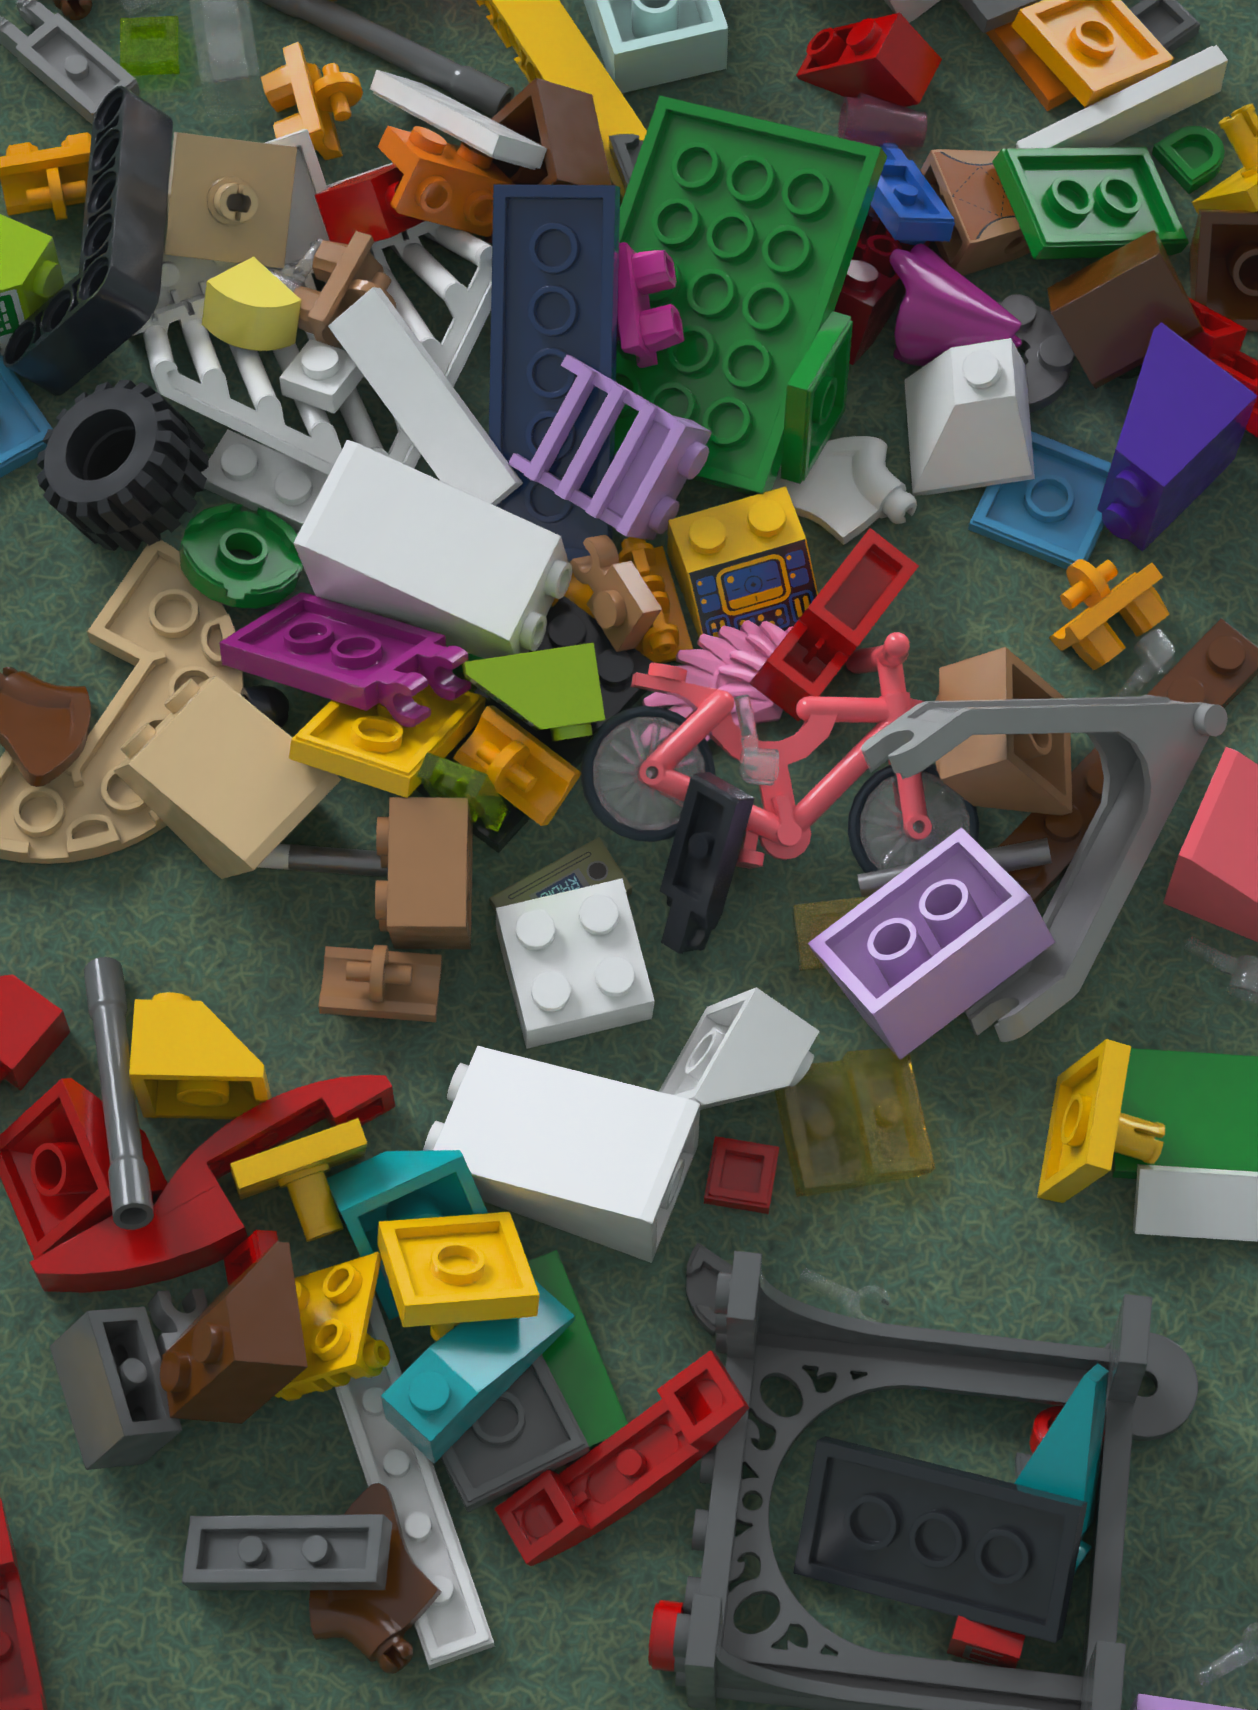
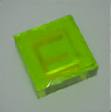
M178 16L120 18V66L132 76L180 74V24Z

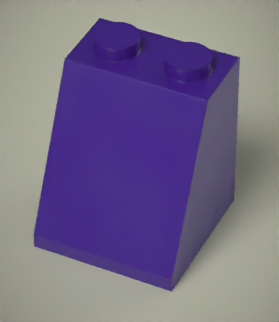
M1162 322L1153 330L1097 508L1102 513L1103 523L1113 535L1120 539H1127L1142 552L1235 459L1258 396Z

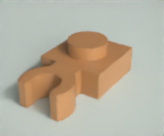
M607 535L586 538L583 544L590 553V556L572 559L570 562L572 572L578 581L583 584H589L594 592L586 604L616 652L634 649L638 646L662 608L632 561L619 563L616 546Z

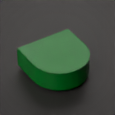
M1201 126L1182 127L1154 144L1152 155L1188 194L1217 176L1221 170L1225 154L1224 145L1218 135L1210 129Z

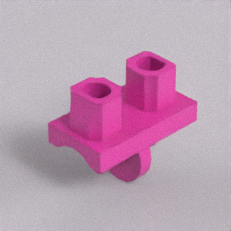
M626 242L619 243L617 341L621 340V348L625 353L636 355L639 368H645L658 364L656 351L684 342L682 320L678 309L673 304L650 309L648 295L676 287L675 267L673 259L665 250L635 253Z

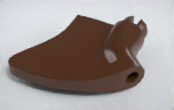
M13 667L3 668V674L0 673V744L10 754L22 776L31 786H44L69 768L85 747L90 733L91 706L89 695L85 686L54 685L26 671L18 672Z
M375 1483L370 1485L343 1515L384 1514L392 1522L385 1590H310L309 1613L312 1632L316 1640L344 1638L351 1642L370 1662L377 1661L383 1672L394 1674L402 1670L413 1657L412 1645L403 1638L406 1631L426 1612L442 1591L420 1570L411 1557L402 1534L391 1492L386 1486Z

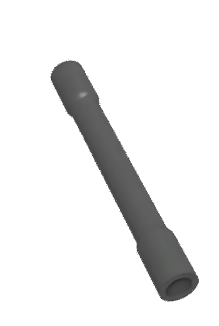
M258 0L292 18H301L448 91L455 99L492 117L514 97L513 87L471 66L460 65L330 0Z
M100 957L90 961L85 966L84 978L88 1012L94 1026L110 1160L108 1181L113 1221L118 1227L133 1230L148 1225L153 1220L154 1211L148 1167L143 1159L136 1096L129 1076L130 1049L126 1025L128 1007L123 968L121 963L114 958Z

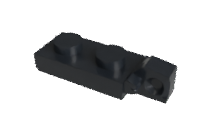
M710 772L694 773L693 777L690 778L660 887V892L667 895V905L671 907L661 943L678 954L694 950H704L712 929L716 928L721 918L720 916H722L755 799Z

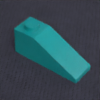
M535 1279L534 1281L539 1292L538 1314L536 1317L459 1323L432 1344L381 1395L385 1419L434 1464L575 1321V1315Z
M1098 1363L1083 1376L1014 1482V1484L1088 1502L1075 1573L1092 1549V1546L1082 1539L1093 1524L1095 1517L1109 1370Z

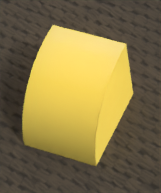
M252 257L207 280L202 325L215 337L235 347L255 351L282 349L296 342L301 299L255 257Z

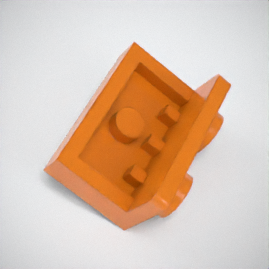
M387 126L378 148L404 174L391 201V206L399 214L477 235L491 236L493 234L494 184L515 185L492 162L494 158L464 142H461L460 146L447 143L437 133L420 126H414L412 132Z

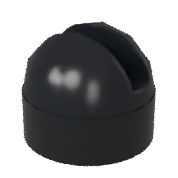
M265 685L242 688V697L282 729L288 720L289 701L284 693L275 687Z

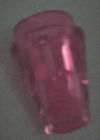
M859 93L857 98L845 97L843 99L838 121L839 138L880 147L883 143H896L898 149L922 148L927 132L926 112L915 111L914 109L864 93Z

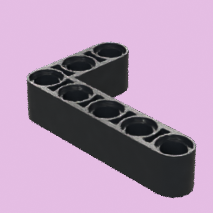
M122 85L116 86L104 97L94 115L79 273L19 325L10 337L3 355V364L7 368L55 396L67 392L140 330L154 313L159 301L173 121L169 115Z

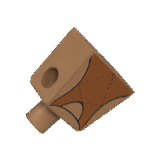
M931 150L920 170L954 217L955 225L950 242L935 241L942 259L962 276L1015 260L1030 253L1027 242L992 163L1000 151Z

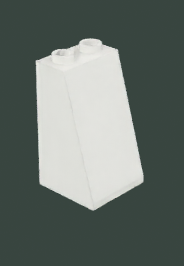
M350 440L346 441L294 541V546L315 596L445 635L446 645L461 647L466 652L484 659L527 653L529 650L536 651L545 635L547 626L546 615L554 599H561L564 596L572 576V565L568 562L560 535Z
M477 1046L470 1065L460 1063L456 1068L447 1093V1100L452 1101L453 1105L445 1124L435 1121L432 1125L423 1151L461 1150L484 1202L652 1263L698 1147L700 1103Z

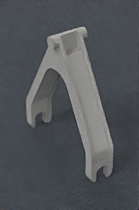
M1144 695L1142 697L924 701L887 725L862 745L861 750L870 773L889 760L894 773H900L902 779L920 773L972 735L1085 733L1090 737L1100 754L1104 775L1101 804L1042 917L1055 943L965 1010L975 1035L978 1036L998 1020L994 1027L1000 1042L1018 1039L1048 1018L1080 991L1209 736L1216 737L1221 735L1227 726V712L1222 706L1201 702L1173 701L1167 697Z

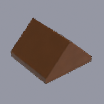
M1200 209L1189 251L1191 299L1247 328V331L1258 332V211Z
M1155 230L1146 233L1047 288L1051 314L1095 389L1143 364L1153 330L1161 322L1185 341L1204 331Z

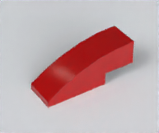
M869 528L749 684L799 722L801 719L796 712L799 700L803 697H819L919 565Z
M218 1184L162 1217L159 1216L153 1206V1220L148 1225L139 1229L128 1230L118 1227L114 1223L112 1215L29 1263L43 1291L86 1293L129 1289L170 1280L211 1266L223 1260L226 1255L247 1238V1233L243 1223Z

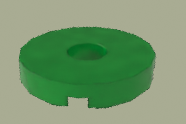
M226 503L206 508L190 519L179 548L180 566L190 584L206 597L231 607L257 609L279 603L294 591L303 568L294 546L297 534L288 523L277 515L258 508L257 514L250 511H241L242 504ZM234 549L244 550L251 553L255 558L251 560L239 559L228 551Z

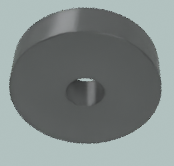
M1150 1332L1148 1363L1144 1376L1149 1377L1154 1382L1156 1391L1149 1397L1137 1395L1134 1408L1132 1439L1139 1441L1161 1439L1177 1431L1190 1416L1198 1395L1196 1370L1187 1353L1169 1338ZM1108 1343L1104 1348L1109 1349L1110 1343Z

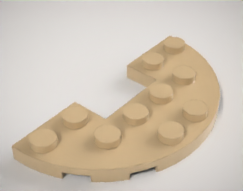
M163 540L150 546L147 544L87 631L90 643L135 667L89 733L85 747L79 757L57 778L41 787L31 786L24 779L7 750L0 757V859L39 864L82 861L125 849L166 827L167 825L113 771L127 757L120 748L144 724L149 723L155 729L171 713L164 706L165 702L191 678L199 685L201 682L217 675L241 695V690L244 688L243 671L222 665L219 642L235 633L230 615L227 614L222 603L209 599L190 584L181 570L179 551Z

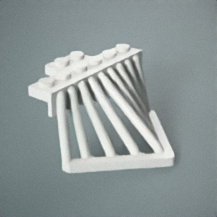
M303 129L265 142L267 144L297 147L284 269L266 267L292 292H294L296 287L300 286L316 290L311 273H314L312 269L313 258L322 241H330L314 195L351 178L393 164L390 163L326 185L307 129ZM425 221L391 238L374 242L371 247V253L382 265L383 273L391 279L387 292L396 302V310L454 387L491 311L492 245L466 231ZM425 235L427 238L478 266L468 288L461 284L422 246L418 236ZM390 247L445 301L453 319L441 344L435 339L392 274L382 252L383 248ZM163 254L158 304L147 323L134 334L143 333L150 369L158 393L329 475L342 448L333 425H331L325 410L294 399L310 436L285 425L281 403L276 397L258 351L242 349L229 344L255 410L230 398L226 376L222 371L208 330L202 325L207 280L240 263ZM179 321L200 383L178 373V367L174 363L167 335L169 323ZM306 332L309 340L310 338L316 340L314 334ZM296 343L282 349L273 350L282 373L299 353ZM355 387L339 407L354 442L411 468H415L421 453L395 418L398 433L389 452L387 453L384 450L359 392Z

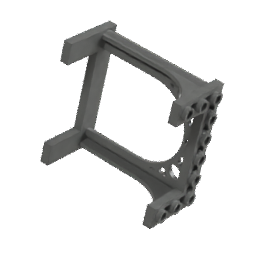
M734 1251L732 1273L719 1272L714 1309L716 1314L715 1333H717L715 1352L727 1354L726 1370L750 1408L734 1427L702 1457L700 1483L712 1485L709 1510L696 1509L693 1527L692 1550L704 1551L701 1577L688 1576L684 1614H677L673 1645V1657H675L674 1672H676L675 1686L687 1687L688 1707L715 1710L717 1698L812 1710H1121L1126 1644L1116 1643L1134 1408L1148 1363L1152 1297L1124 1294L1109 1349L893 1325L836 1314L800 1302L773 1287L762 1274V1254ZM1097 1363L1109 1370L1093 1523L1081 1676L904 1656L870 1650L853 1644L825 1628L804 1609L790 1591L777 1565L770 1539L769 1505L772 1488L780 1466L794 1442L807 1427L827 1411L849 1399L867 1393L892 1389L926 1390L1064 1406L1083 1376ZM803 1369L816 1370L817 1380L826 1376H835L836 1382L833 1388L826 1393L815 1392L812 1379ZM851 1375H860L864 1377L853 1380ZM772 1376L782 1377L790 1381L797 1388L803 1402L802 1409L797 1415L783 1417L767 1407L760 1393V1387L765 1379ZM750 1412L753 1413L761 1424L775 1431V1442L770 1449L759 1450L754 1447L752 1442L759 1443L760 1435L757 1425L749 1419ZM744 1465L757 1478L742 1479ZM749 1494L758 1495L762 1499L761 1507L753 1511L746 1509L742 1503L744 1497ZM737 1522L751 1527L736 1537ZM746 1555L755 1556L761 1564L758 1578L745 1581L729 1592L730 1584L739 1580L745 1570V1562L739 1563L738 1561ZM760 1594H767L776 1598L780 1605V1612L769 1628L759 1633L746 1634L735 1627V1613L745 1600ZM790 1626L801 1628L807 1636L808 1646L806 1648L796 1646L789 1640L787 1641V1650L772 1648L785 1637ZM826 1647L827 1649L835 1653L837 1656L825 1655L821 1653L823 1649Z

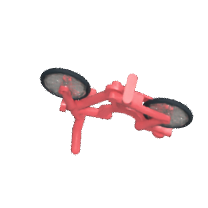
M891 633L886 637L883 645L855 649L845 662L848 670L855 674L878 672L881 696L879 698L803 697L797 703L796 712L799 718L804 721V724L794 735L780 741H760L746 735L733 722L731 711L734 708V698L729 692L686 683V669L666 664L650 663L648 674L638 672L633 674L631 687L673 695L683 700L693 711L684 718L680 714L662 707L640 706L626 709L611 716L597 728L587 743L581 765L583 792L592 812L604 826L616 834L634 841L656 842L674 837L690 778L693 777L694 773L710 772L715 775L712 752L705 739L708 735L730 757L739 762L754 766L756 769L763 809L755 805L752 806L736 866L748 869L763 867L765 853L756 851L758 838L765 852L773 858L787 860L798 857L805 852L810 844V827L868 769L861 750L862 745L911 708L924 702L910 698V692L906 691L903 663L909 655V639L903 633ZM835 722L877 723L795 805L788 765L808 757L829 737ZM888 760L889 766L877 771L863 783L854 797L849 812L848 837L851 850L858 865L865 873L913 864L961 827L977 843L979 841L980 823L976 806L970 804L953 789L945 785L940 780L936 765L931 764L916 775L902 779L900 773H894Z

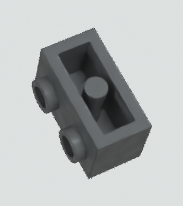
M145 1307L87 1311L50 1345L86 1470L144 1464L182 1431L180 1420L170 1418L167 1392L163 1390L160 1382L162 1361Z

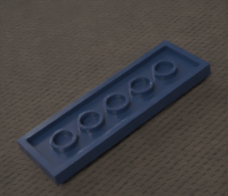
M494 184L489 437L508 463L513 453L532 461L572 387L577 375L561 366L566 355H571L616 382L620 187L616 185ZM594 386L548 471L549 473L562 480L606 399L607 392ZM615 424L579 488V491L593 498L614 459ZM512 467L523 484L496 505V507L560 535L568 561H572L574 558L590 556V553L583 544L586 538L607 535L611 540L613 539V527L601 519L594 518L586 513V510L569 500L562 499L554 494V491L539 482L532 481L524 476V473Z

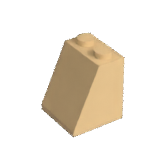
M217 675L201 682L199 685L192 678L184 683L164 704L171 713L155 729L149 723L139 728L120 748L127 757L113 770L221 879L254 871L341 781L336 774L289 759L292 737Z

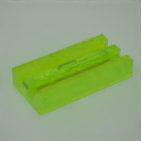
M427 752L417 777L432 798H468L472 822L475 823L479 815L486 828L498 832L508 808L488 775Z

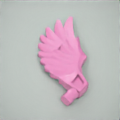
M749 620L744 621L740 630L724 625L719 630L718 637L702 634L699 637L697 645L703 649L679 650L676 655V662L683 664V666L676 667L687 670L686 683L729 692L734 698V708L731 711L732 719L742 731L760 723L778 721L783 709L749 683L793 626L784 631L768 621H763L758 626ZM654 692L642 701L643 706L671 707L668 710L676 712L684 718L693 711L683 700L673 695ZM654 720L636 741L637 746L640 749H644L664 740L676 727L659 720ZM708 735L705 737L706 742L711 740ZM648 771L647 777L650 778L651 775H650V772Z

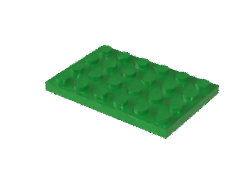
M659 95L620 206L619 243L626 242L635 253L665 250L673 259L677 281L676 287L648 295L650 309L673 304L678 309L682 320L684 342L656 351L657 365L639 368L636 355L625 353L621 348V340L617 341L616 382L671 415L693 420L712 431L705 445L709 448L707 460L693 480L752 496L763 494L773 489L784 457L783 433L787 383L821 326L835 309L887 155L881 147ZM627 404L624 405L615 422L614 457L639 411Z

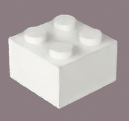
M622 878L496 908V931L527 1049L652 1019L654 997Z

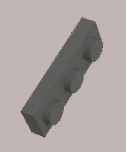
M384 1514L190 1516L182 1583L190 1590H385L392 1522Z

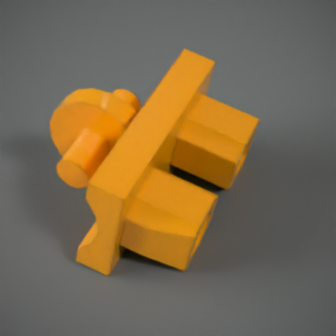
M299 42L282 48L286 64L261 76L264 93L269 104L276 112L297 105L299 112L274 122L273 128L276 139L307 129L314 149L325 160L342 157L343 154L332 112L336 121H346L351 117L350 107L356 105L363 95L359 78L352 73L340 72L339 66L335 63L327 64L322 68V77L321 70L317 65L306 62L303 47Z
M88 132L68 135L61 143V147L38 150V147L30 142L8 146L6 156L0 157V181L8 216L53 208L57 221L68 219L66 206L85 203L91 135Z
M1083 559L1076 560L1066 570L1071 587L1060 595V599L1069 610L1074 609L1081 602H1084L1088 608L1052 634L1049 639L1060 651L1072 646L1078 656L1093 670L1105 665L1126 648L1107 623L1109 618L1119 612L1138 637L1169 615L1160 595L1152 586L1162 579L1163 576L1152 562L1138 573H1132L1110 590L1107 583L1118 575L1116 566L1110 560L1104 561L1097 568Z
M487 706L474 732L453 757V759L481 779L485 786L493 792L499 793L540 826L549 824L581 776V772L495 706Z

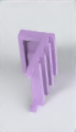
M566 355L561 366L577 375L572 387L532 461L513 453L508 464L524 473V476L532 481L539 482L554 491V494L562 499L569 500L586 510L585 512L594 518L601 519L616 528V531L624 536L654 540L657 533L662 534L668 529V520L676 517L679 510V502L676 501V498L686 480L693 479L704 466L709 454V448L705 445L712 431L693 420L671 415L571 355ZM594 386L607 392L608 395L561 480L548 471ZM627 404L639 411L593 498L579 491V488L624 405Z

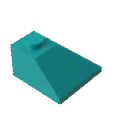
M461 1150L385 1151L327 1178L329 1189L360 1257L375 1252L380 1253L377 1245L379 1221L488 1213ZM381 1259L375 1290L388 1319L391 1320L399 1316Z

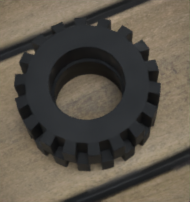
M119 380L115 387L106 382L96 386L95 392L91 395H88L86 392L82 393L74 399L76 404L67 411L64 408L56 417L59 421L54 429H48L43 439L47 447L38 454L37 465L42 469L37 475L39 487L45 491L43 496L48 503L94 544L99 543L104 549L115 551L119 546L125 551L138 550L143 541L150 546L160 541L161 533L167 529L172 533L181 525L179 521L181 516L185 512L191 513L198 503L194 499L195 494L204 490L207 480L201 472L209 467L208 455L203 451L206 445L202 436L195 431V428L160 393L147 384L141 382L136 386L131 380Z

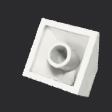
M1011 338L952 347L905 379L912 493L914 495H932L1035 479L1026 365Z
M757 987L710 1005L705 1009L658 1092L700 1103V1110L763 1095L787 1086L793 1087L805 1076L813 1062L814 1054L809 1049L820 1031Z

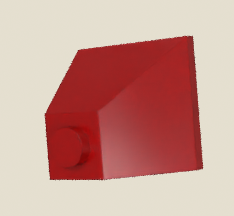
M61 1078L0 1134V1178L34 1259L112 1216L108 1181L110 1160L103 1102L72 1078ZM140 1129L143 1159L148 1167L152 1203H155L168 1183L146 1133Z

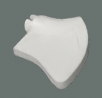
M870 436L843 437L827 441L807 478L801 484L781 479L780 466L772 489L786 486L796 514L818 523L843 545L863 532L878 518L888 517L893 523H905V513L907 512L913 516L917 507L915 496L907 493L905 484L897 479L886 467L887 444L877 437Z

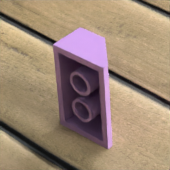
M961 827L808 944L866 1023L901 1060L1054 944L1055 941L1031 896Z

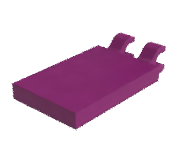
M305 592L298 593L219 642L222 665L365 711L380 703L386 707L395 721L405 727H414L431 716L430 708L420 706L412 699V696L428 687V684L438 696L446 700H454L471 689L470 681L460 679L452 672L453 669L469 660L468 652L454 645L446 647L445 635Z

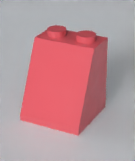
M1226 747L1180 850L1163 903L1258 942V764L1240 752Z

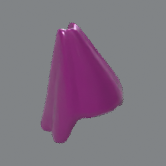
M916 244L910 252L901 249H895L892 252L890 264L906 288V295L900 305L895 325L894 337L897 345L893 353L895 359L909 365L925 366L952 347L1008 338L1012 339L1016 348L1021 346L1022 341L1016 335V332L1021 328L1022 323L989 295L949 266L928 246Z

